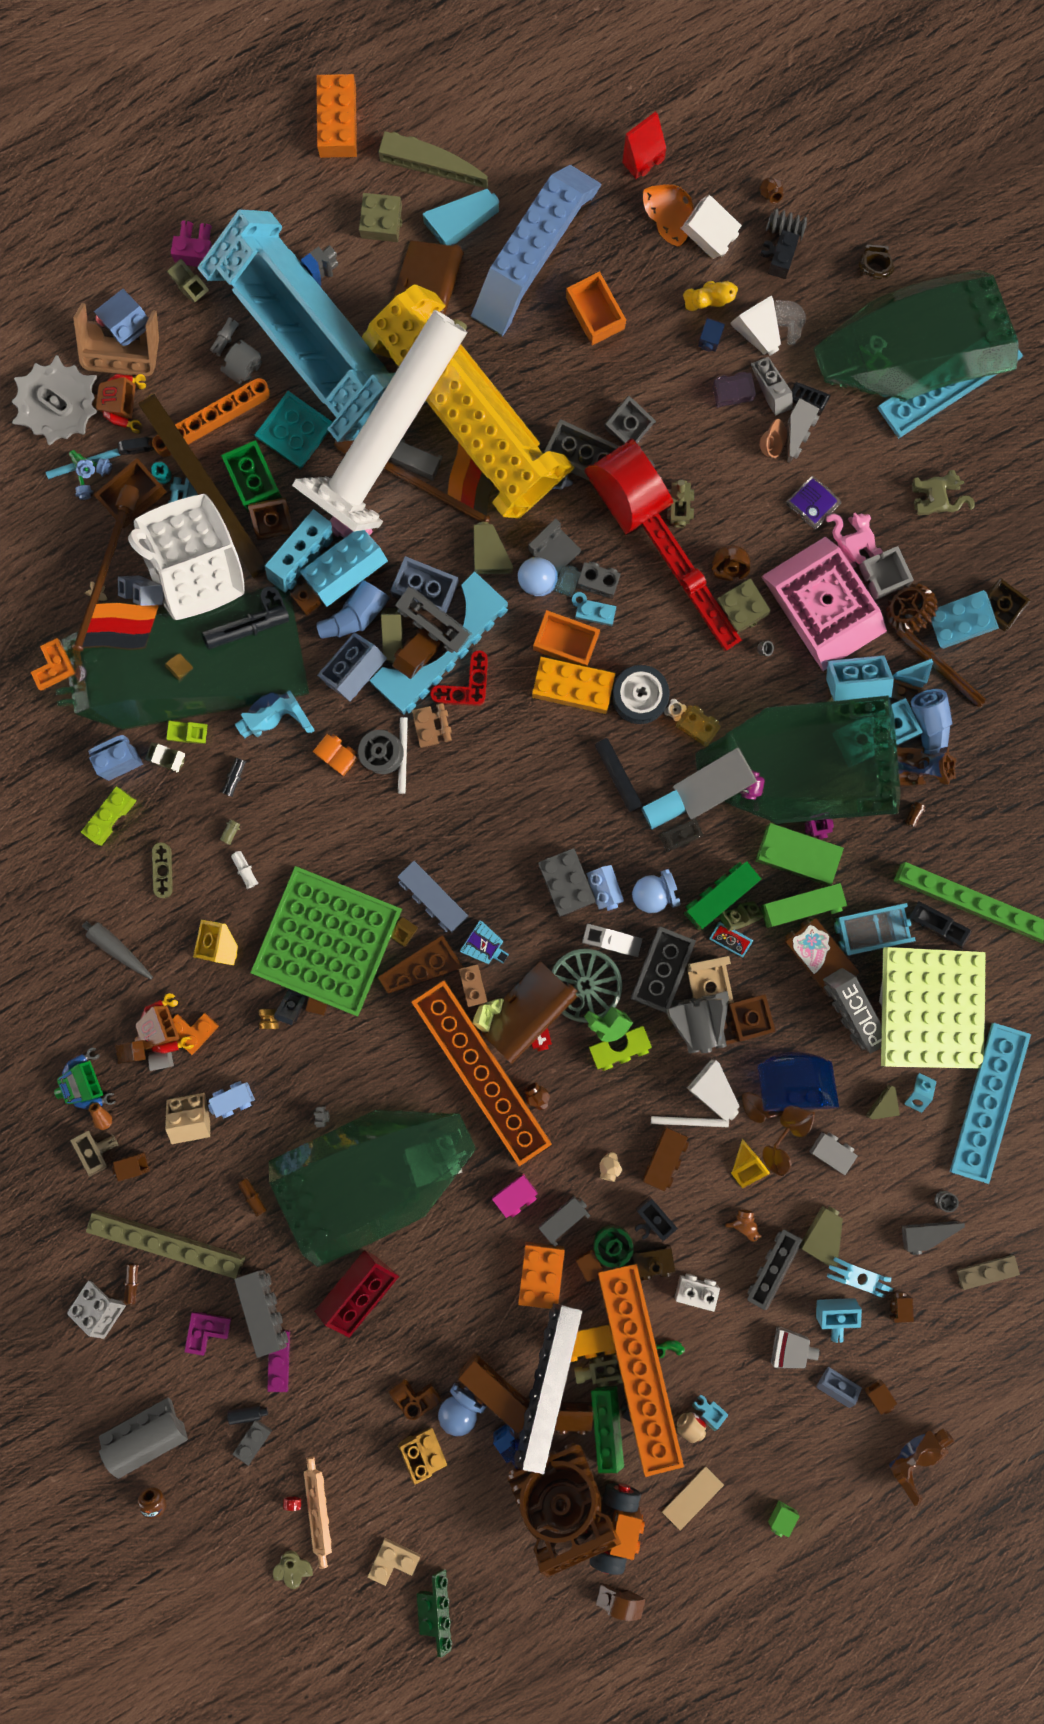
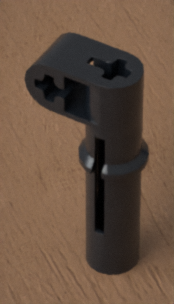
M269 586L261 591L259 605L262 611L252 615L247 613L243 618L201 632L206 648L211 650L250 635L257 636L261 631L289 622L288 612L278 590ZM266 596L273 598L272 602L270 599H266ZM270 602H271L272 606L278 604V605L275 606V607H272V608H269V609L267 608V607H269Z

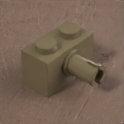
M89 1131L70 1140L89 1177L107 1168L102 1158L103 1153L119 1146L114 1135L97 1143L94 1142Z

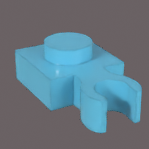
M698 1396L697 1398L702 1402V1405L700 1406L694 1402L692 1406L696 1410L703 1412L700 1418L714 1431L718 1430L728 1414L714 1401L709 1405L704 1396Z

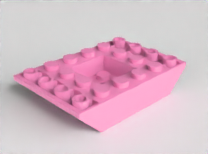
M826 537L761 576L822 671L827 669L828 661L842 660L887 631L881 610L841 549ZM824 595L830 596L832 603L825 604L822 601V597Z

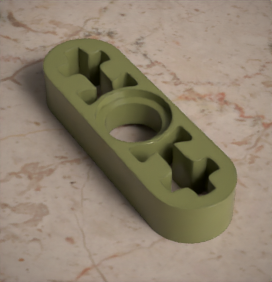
M157 843L152 849L153 891L157 897L165 899L170 897L173 891L172 852L169 845ZM162 846L163 849L167 850L166 853H163V859L167 860V863H157V860H161V854H158L157 851L161 850ZM161 865H165L168 869L167 874L164 876H160L157 872L158 867ZM158 878L163 880L168 878V882L164 881V887L168 888L164 895L158 891L159 888H162V882H158Z

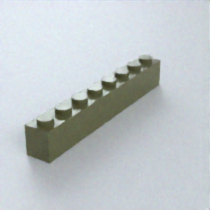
M99 1210L91 1214L86 1233L234 1279L240 1275L245 1260L244 1255Z

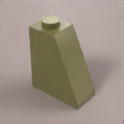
M479 522L478 525H474L475 572L477 574H513V565L493 524Z
M384 607L381 614L383 654L389 663H394L396 659L394 658L395 653L399 648L403 649V615L398 612V607Z
M822 1206L803 1237L804 1240L800 1248L826 1265L837 1267L838 1263L833 1259L834 1257H839L843 1219L838 1216L840 1212L831 1206L828 1209Z

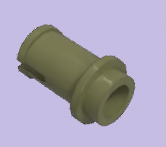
M232 819L226 822L227 826L222 837L219 839L231 845L237 830H240V823Z

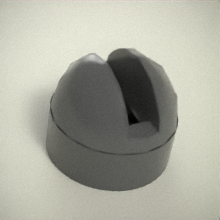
M762 641L758 644L757 651L762 656H770L774 651V645L771 641Z

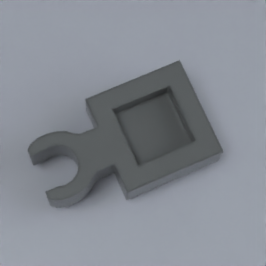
M326 1106L316 1107L314 1124L316 1127H325L326 1122H329V1110L326 1111Z

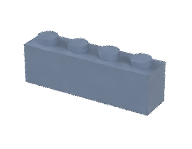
M415 861L398 876L400 879L398 883L406 891L410 889L414 893L411 897L419 905L423 902L428 907L425 911L432 918L436 916L441 921L439 925L446 932L448 930L453 932L469 917Z

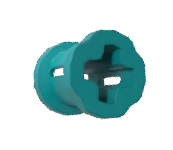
M156 462L152 465L151 473L159 483L166 484L171 480V471L165 463Z

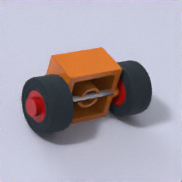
M608 1483L605 1489L603 1502L615 1509L612 1524L621 1544L590 1558V1565L606 1574H623L627 1559L634 1560L635 1553L638 1554L640 1549L639 1533L643 1534L645 1521H643V1515H641L639 1507L641 1493L627 1484Z

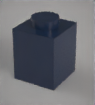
M707 318L698 346L705 351L716 352L725 324Z

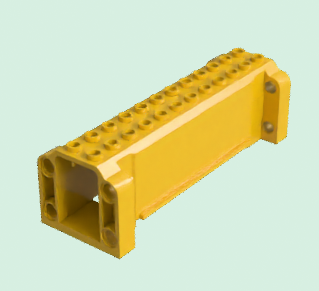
M412 285L405 292L397 295L369 323L362 339L373 353L392 358L400 366L434 310L440 312L445 307V304L436 293L419 285ZM460 344L427 397L426 402L484 475L500 491L499 495L492 502L503 517L520 519L575 467L564 454L551 451L543 454L538 447L540 442Z

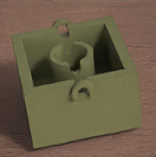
M363 193L359 226L361 238L398 242L399 230L402 227V202L400 197Z
M751 578L717 599L718 605L737 634L748 627H754L758 621L770 613L769 607Z

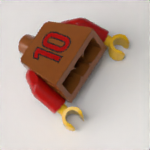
M115 374L106 382L99 384L98 394H94L95 399L92 405L96 406L97 410L103 413V417L112 424L124 428L128 426L134 433H140L133 426L135 424L142 426L138 420L130 422L128 419H132L135 386L139 389L146 388L145 383H139L141 380L146 381L145 376L138 374L133 378L132 375Z
M166 994L163 1001L159 1000L147 1006L142 1013L141 1019L136 1023L138 1036L135 1038V1041L143 1040L144 1049H152L153 1052L165 1054L177 1051L181 1047L185 1049H192L194 1045H185L187 1040L192 1039L189 1037H184L181 1039V1042H177L180 1038L168 1006H166L175 1007L178 1004L177 1000L169 1002L171 998L175 997L173 994Z

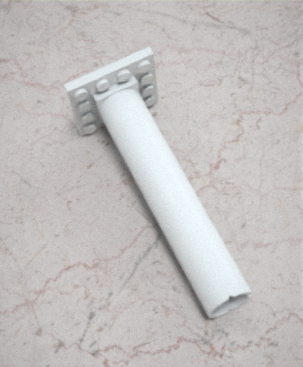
M437 310L432 312L332 478L330 479L325 476L296 479L292 485L354 532L379 528L383 521L379 518V514L373 510H367L363 500L467 334L464 328L459 324H455V321Z

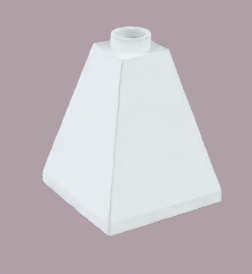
M772 296L740 314L730 323L733 328L764 355L768 353L770 356L779 350L778 346L781 345Z

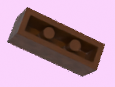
M419 628L415 637H410L405 643V647L403 649L399 648L394 655L396 659L392 666L409 679H412L444 644L441 640L435 641L428 635L429 631L425 628Z
M664 1127L642 1181L664 1192L666 1188H670L674 1179L671 1177L674 1169L678 1170L681 1164L679 1157L688 1148V1137L668 1127Z

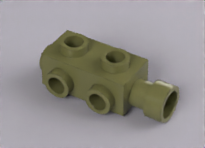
M616 1353L612 1354V1357L604 1358V1356H597L589 1361L590 1367H575L577 1384L585 1383L584 1380L590 1379L598 1387L607 1386L609 1381L616 1380L617 1383H623L620 1369L616 1367L618 1363ZM603 1366L604 1370L602 1372H598L596 1370L597 1367Z

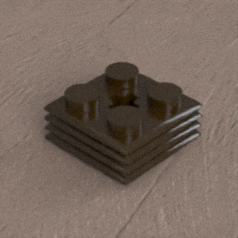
M1001 578L987 593L998 627L1004 632L1011 628L1030 603V599ZM1004 602L1005 608H1001L1000 603Z

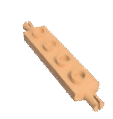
M315 1457L306 1458L308 1470L304 1471L312 1546L313 1553L318 1556L319 1568L323 1569L328 1567L326 1555L332 1553L324 1478L322 1472L315 1468Z

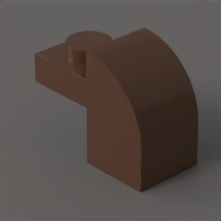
M603 1584L600 1587L596 1605L608 1611L607 1615L625 1621H635L641 1619L646 1599L632 1591L619 1592Z

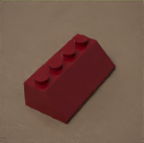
M364 1250L314 1312L325 1326L350 1338L399 1278V1275L378 1257Z

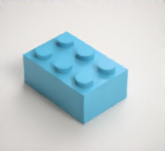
M984 590L938 607V610L935 611L936 617H931L938 643L943 649L999 629L988 595Z
M885 656L828 661L826 680L834 703L882 699L892 696L894 679Z

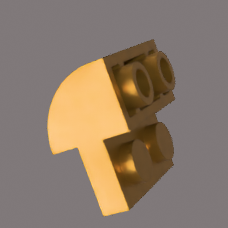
M431 1427L414 1436L405 1438L398 1444L414 1485L431 1477L432 1473L447 1466L434 1430Z

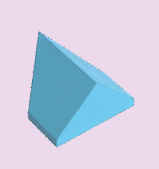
M932 659L898 671L892 676L894 679L921 688L928 682L933 661Z

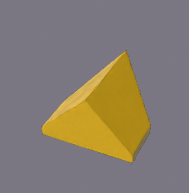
M742 1139L731 1174L739 1185L744 1188L767 1176L770 1172Z

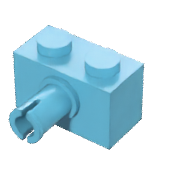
M855 1298L817 1300L816 1319L822 1329H832L831 1341L838 1343L839 1338V1342H843L844 1328H861L862 1309Z

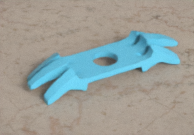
M836 1257L833 1260L848 1267V1269L829 1266V1269L845 1276L841 1278L832 1274L827 1275L828 1278L851 1285L882 1298L886 1295L876 1291L875 1288L888 1292L893 1291V1288L878 1282L879 1279L891 1282L890 1277L865 1270ZM864 1273L866 1281L863 1284H859L857 1278L860 1274Z

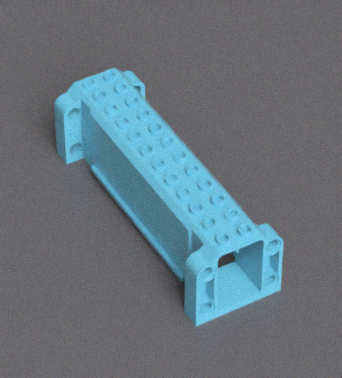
M238 210L199 264L198 270L207 281H227L229 285L234 287L232 289L234 294L322 403L326 404L336 416V419L327 430L337 442L355 440L395 373L387 371L384 364L371 351L341 311L293 252L279 238L282 225L274 215L268 211Z

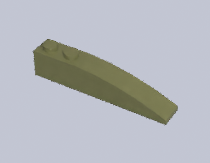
M384 132L379 149L381 162L487 189L488 176L460 157L412 136L405 137L396 132Z

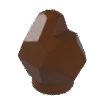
M766 178L759 188L761 195L772 204L778 203L784 196L782 181L774 178Z
M537 1082L528 1085L524 1090L527 1104L539 1110L546 1109L550 1098L548 1090L539 1086Z

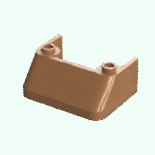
M81 303L73 317L80 365L89 371L127 375H152L156 366L159 343L157 311H152L146 323V331L140 335V340H134L130 344L122 346L114 337L104 336V331L100 324L87 320L86 305Z

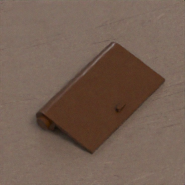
M410 240L392 300L412 285H419L437 294L445 304V307L440 311L445 315L463 259L464 252L461 250L462 248L456 244L450 246Z
M540 961L505 996L500 1014L493 1015L489 1032L478 1030L513 1064L577 998L575 994L577 990L570 983L566 986Z

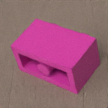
M523 1173L494 1195L492 1200L506 1218L509 1216L513 1218L521 1211L520 1207L524 1204L528 1206L537 1199L535 1196L538 1193Z

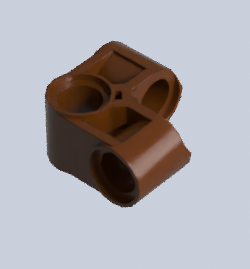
M406 1379L389 1390L391 1398L409 1420L418 1419L442 1401L431 1383L423 1387L417 1394H415ZM416 1405L419 1410L416 1413H410L408 1407Z

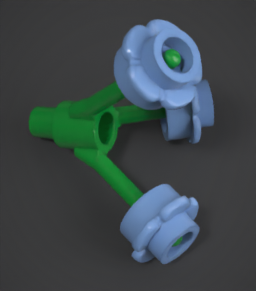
M72 450L69 456L75 464L80 486L75 488V496L79 497L80 500H86L91 498V494L94 491L91 490L90 485H84L83 478H89L91 474H94L95 467H97L96 472L101 474L102 477L106 474L109 475L112 464L109 463L107 458H100L98 463L84 458L81 454H77L75 450Z

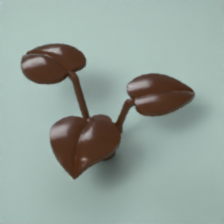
M744 1092L742 1094L744 1111L754 1122L762 1123L766 1117L781 1116L780 1123L786 1129L774 1144V1148L767 1145L764 1147L762 1154L766 1166L773 1173L784 1176L791 1168V1160L784 1150L778 1149V1145L789 1130L797 1137L806 1136L812 1128L815 1112L807 1111L797 1106H788L784 1111L781 1110L778 1113L768 1114L770 1106L762 1097L750 1092Z

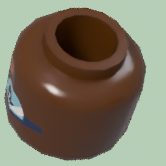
M151 1487L140 1494L138 1506L143 1516L148 1519H154L161 1516L165 1511L166 1500L161 1490Z

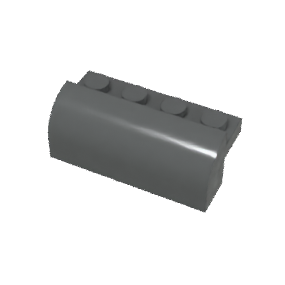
M166 1398L100 1435L101 1450H99V1454L107 1470L119 1479L187 1441L188 1437L184 1423L176 1417L172 1400Z

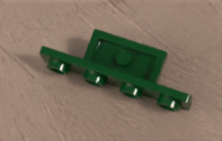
M441 1569L432 1575L433 1592L420 1591L417 1593L419 1634L436 1637L437 1657L441 1658L452 1649L447 1591L448 1579L445 1569Z

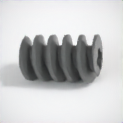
M778 208L771 212L765 231L772 227L773 234L777 229H779V235H781L782 230L800 235L801 242L807 225V217L800 221V215L797 214L793 219L792 212L785 217V210L779 215Z

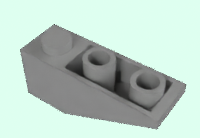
M766 357L751 363L766 401L775 416L793 409L792 391L770 358Z
M802 399L798 400L788 419V463H791L793 458H798L802 450L799 447L802 442L806 443L811 434L808 432L810 426L814 427L819 419V416H817L819 408Z
M587 924L582 943L638 957L642 938Z

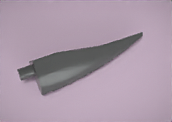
M86 921L82 925L88 931L86 937L107 954L150 980L153 978L130 950L102 924L96 923L92 925Z

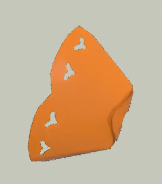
M664 184L644 189L643 204L648 216L657 223L660 235L670 244L681 246L688 236L681 228L694 210L690 195L676 185ZM683 197L688 199V204L684 203ZM663 226L669 228L668 233H666V230L663 228Z

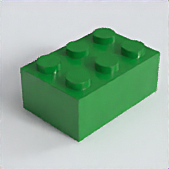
M256 440L221 455L247 513L249 512V504L282 498Z

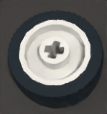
M636 665L627 668L617 677L613 685V706L619 716L630 723L646 724L656 720L662 715L669 702L670 691L665 677L657 669L650 666ZM638 693H642V697H638Z

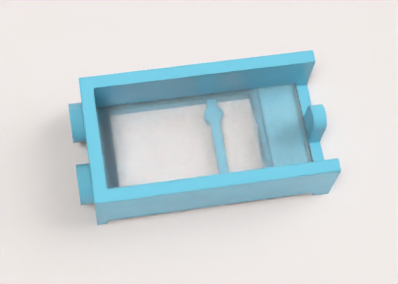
M907 903L835 918L834 928L836 934L840 936L841 941L838 942L840 949L847 956L916 941L915 937L911 938L909 931L911 921L906 918L904 909L908 907Z

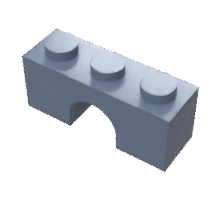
M118 576V596L125 599H133V603L140 606L163 605L164 592L161 584L142 576Z

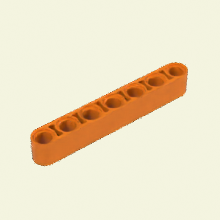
M261 378L254 379L175 424V426L183 434V438L189 445L266 401L270 396L268 385ZM260 387L265 388L264 391L260 393L256 392L257 389ZM242 397H248V400L245 402L240 401ZM226 406H232L231 410L224 411V408ZM215 415V419L208 420L209 416ZM199 424L196 430L191 429L193 425ZM156 435L152 440V445L156 452L162 457L171 455L166 446L162 449L159 448V445L164 442L159 435Z

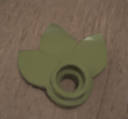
M295 1551L285 1552L281 1556L280 1563L273 1569L274 1580L279 1581L283 1579L286 1586L290 1589L298 1588L302 1577L313 1575L310 1563L307 1560L300 1559Z

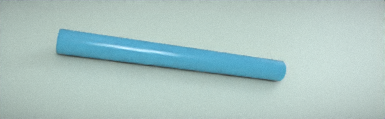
M118 448L87 459L98 463L100 458L111 459L120 456ZM71 463L47 471L46 475L48 479L75 471V464Z

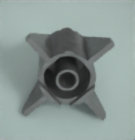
M728 991L702 996L699 999L673 1000L672 1008L666 1009L668 1018L686 1042L688 1053L699 1051L701 1053L712 1052L713 1047L718 1049L727 1046L724 1026L729 1001Z

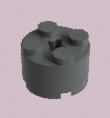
M239 340L240 345L235 343L226 355L224 361L227 363L225 367L221 366V372L239 385H246L252 379L251 373L254 370L258 371L263 362L260 360V352L243 340Z

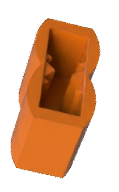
M326 734L313 752L344 777L358 760L355 756L357 752L349 746L347 748L343 747L340 744L342 740L336 735L330 736Z

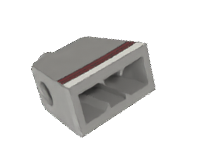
M777 1326L771 1364L774 1368H805L807 1359L818 1360L819 1348L809 1347L810 1340L808 1337Z

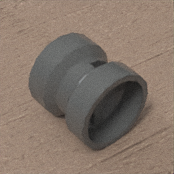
M948 1191L938 1192L934 1199L935 1205L945 1212H954L958 1208V1198Z

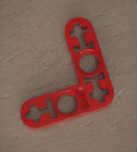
M477 650L471 655L469 687L435 686L430 693L432 700L438 704L482 705L486 699L487 654L484 651ZM478 655L485 659L481 661V668H485V670H473V667L477 668V661L474 658H477ZM474 674H482L484 677L483 681L475 683L473 681ZM472 686H483V689L479 688V695L483 697L479 698L476 702L474 698H471L476 693V688L472 689ZM441 690L443 694H448L447 690H451L449 694L450 700H447V696H441L440 699H437L434 693ZM461 691L464 696L462 700L456 701L453 699V693Z

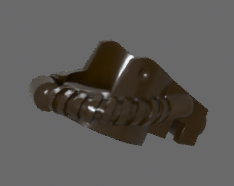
M866 244L864 254H862L859 261L860 276L866 274L867 276H872L873 279L881 280L882 277L888 278L894 272V263L888 253L889 246ZM875 263L883 267L884 270L882 272L874 271L868 265Z

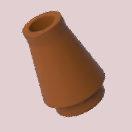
M92 1103L89 1106V1111L94 1127L100 1130L109 1128L112 1124L111 1114L102 1108L99 1103Z

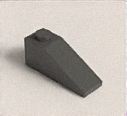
M949 1221L902 1225L904 1250L910 1252L911 1255L922 1254V1251L933 1248L965 1228V1223Z

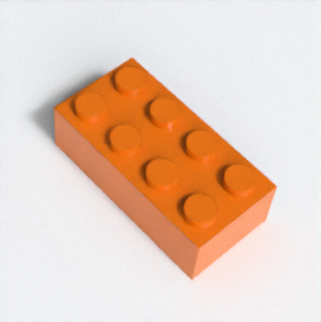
M354 74L317 75V147L320 158L357 157L356 84Z

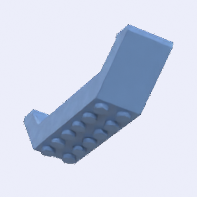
M572 165L566 166L549 177L490 267L471 314L472 319L503 337L512 323L523 295L581 206L593 199L601 187L600 182Z

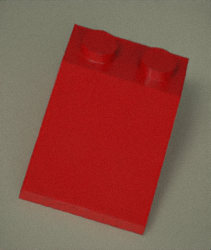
M656 111L626 133L622 163L635 179L641 175L645 176L655 164L659 165L665 159L666 144Z

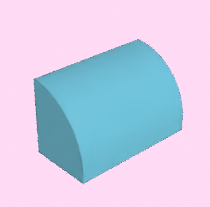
M677 790L641 809L651 829L685 813L684 804Z

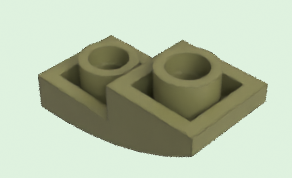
M755 901L742 903L737 909L723 911L719 915L727 931L745 927L764 917Z

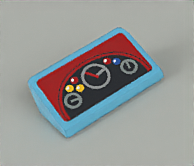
M721 922L717 923L709 940L742 958L753 942L752 939L735 930L727 931Z

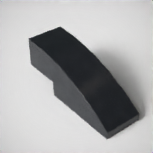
M918 901L909 917L922 927L960 949H963L972 933L971 929L955 922L953 918Z

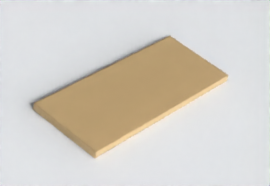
M705 1466L666 1506L662 1513L681 1531L724 1484Z

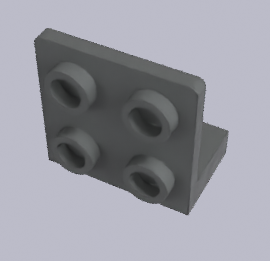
M556 518L529 544V552L534 557H541L550 561L555 566L558 574L581 552V549L561 530V523Z

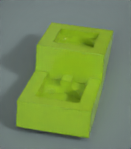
M169 721L166 740L205 744L208 725Z

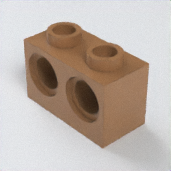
M474 965L459 969L468 1007L486 1003L487 998L479 966Z

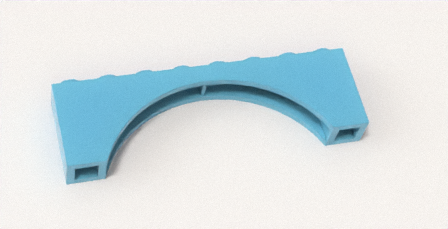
M475 571L461 585L466 601V615L463 627L472 633L462 649L457 653L455 651L453 653L447 651L436 661L423 666L412 679H409L399 670L382 667L369 680L371 685L403 715L406 712H412L416 707L415 703L420 698L424 699L430 691L428 689L432 685L436 686L442 680L441 676L446 671L450 672L456 665L454 662L459 657L462 659L468 653V648L471 644H477L482 638L480 635L485 630L488 632L494 626V620L498 616L500 618L503 617L508 611V602Z

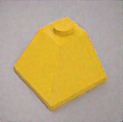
M201 920L193 957L234 965L238 946L227 925Z

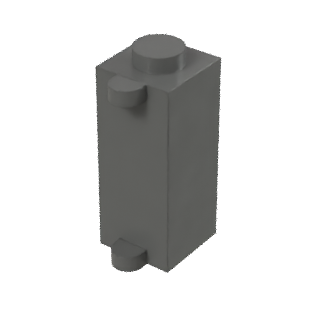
M401 439L391 455L393 464L432 481L439 470L443 458L441 455L436 457L408 445L404 439Z
M573 1196L539 1225V1229L551 1244L557 1246L556 1239L584 1215L587 1218L590 1217V1214L585 1209L587 1204L581 1197L577 1199Z

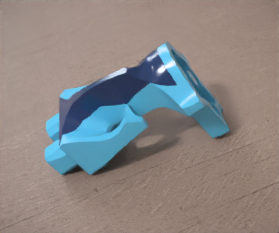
M290 690L284 694L270 693L261 697L247 713L241 714L243 719L235 723V726L244 738L251 734L259 737L262 731L276 727L284 714H290L301 724L307 733L315 731Z

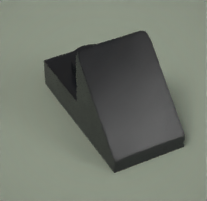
M288 989L275 1012L274 1019L292 1025L293 1022L297 1021L307 996Z

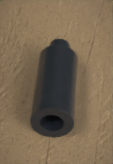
M260 1405L228 1410V1423L233 1425L261 1420L262 1416L268 1415V1408H261Z

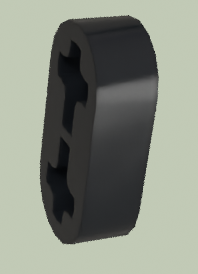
M142 437L118 442L119 454L132 455L153 451V438Z

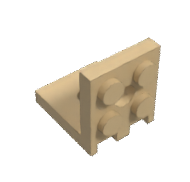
M729 956L686 965L693 998L699 999L702 996L728 991V1004L734 1003L726 965L731 964ZM708 982H713L716 986L713 993H708L705 989Z

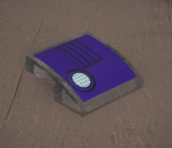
M811 476L786 503L788 507L801 515L803 521L816 529L841 504V501L822 482Z

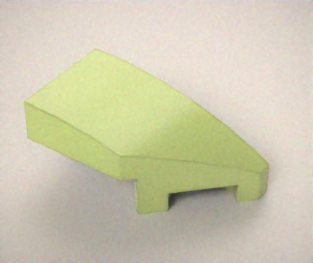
M499 998L480 1005L474 1016L473 1024L482 1032H489L493 1015L500 1014L504 999Z

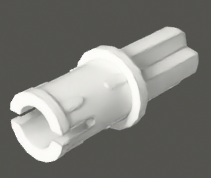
M237 851L233 853L231 857L239 871L237 873L241 875L247 889L257 885L258 882L251 871L252 867L247 864L242 852Z

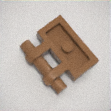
M443 703L436 705L438 711L436 713H432L431 706L412 710L420 748L439 744V736H443L444 742L452 741V730L448 726L447 721L448 712L445 710ZM437 719L440 720L441 729L436 730L434 720Z

